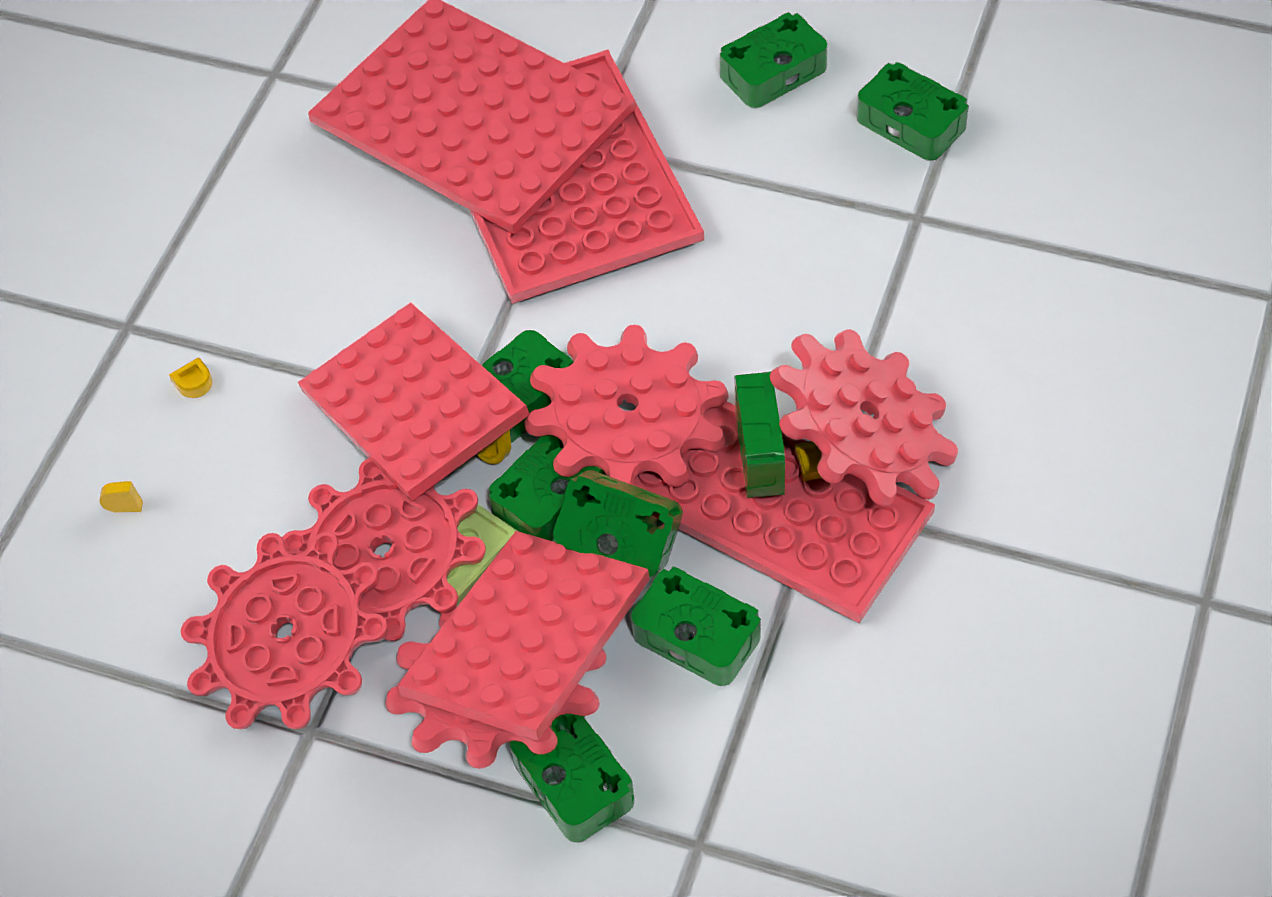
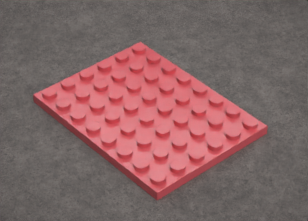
M428 0L308 112L310 122L515 234L636 109V103L634 98L442 0Z
M609 50L565 63L633 98ZM637 103L636 109L515 234L470 210L511 304L704 240V230Z

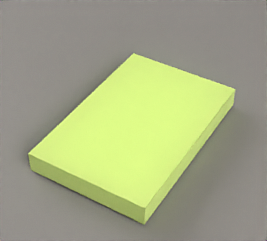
M480 505L458 527V531L462 535L478 537L483 540L486 552L480 563L458 566L448 575V583L458 593L457 605L468 594L514 532L517 531Z

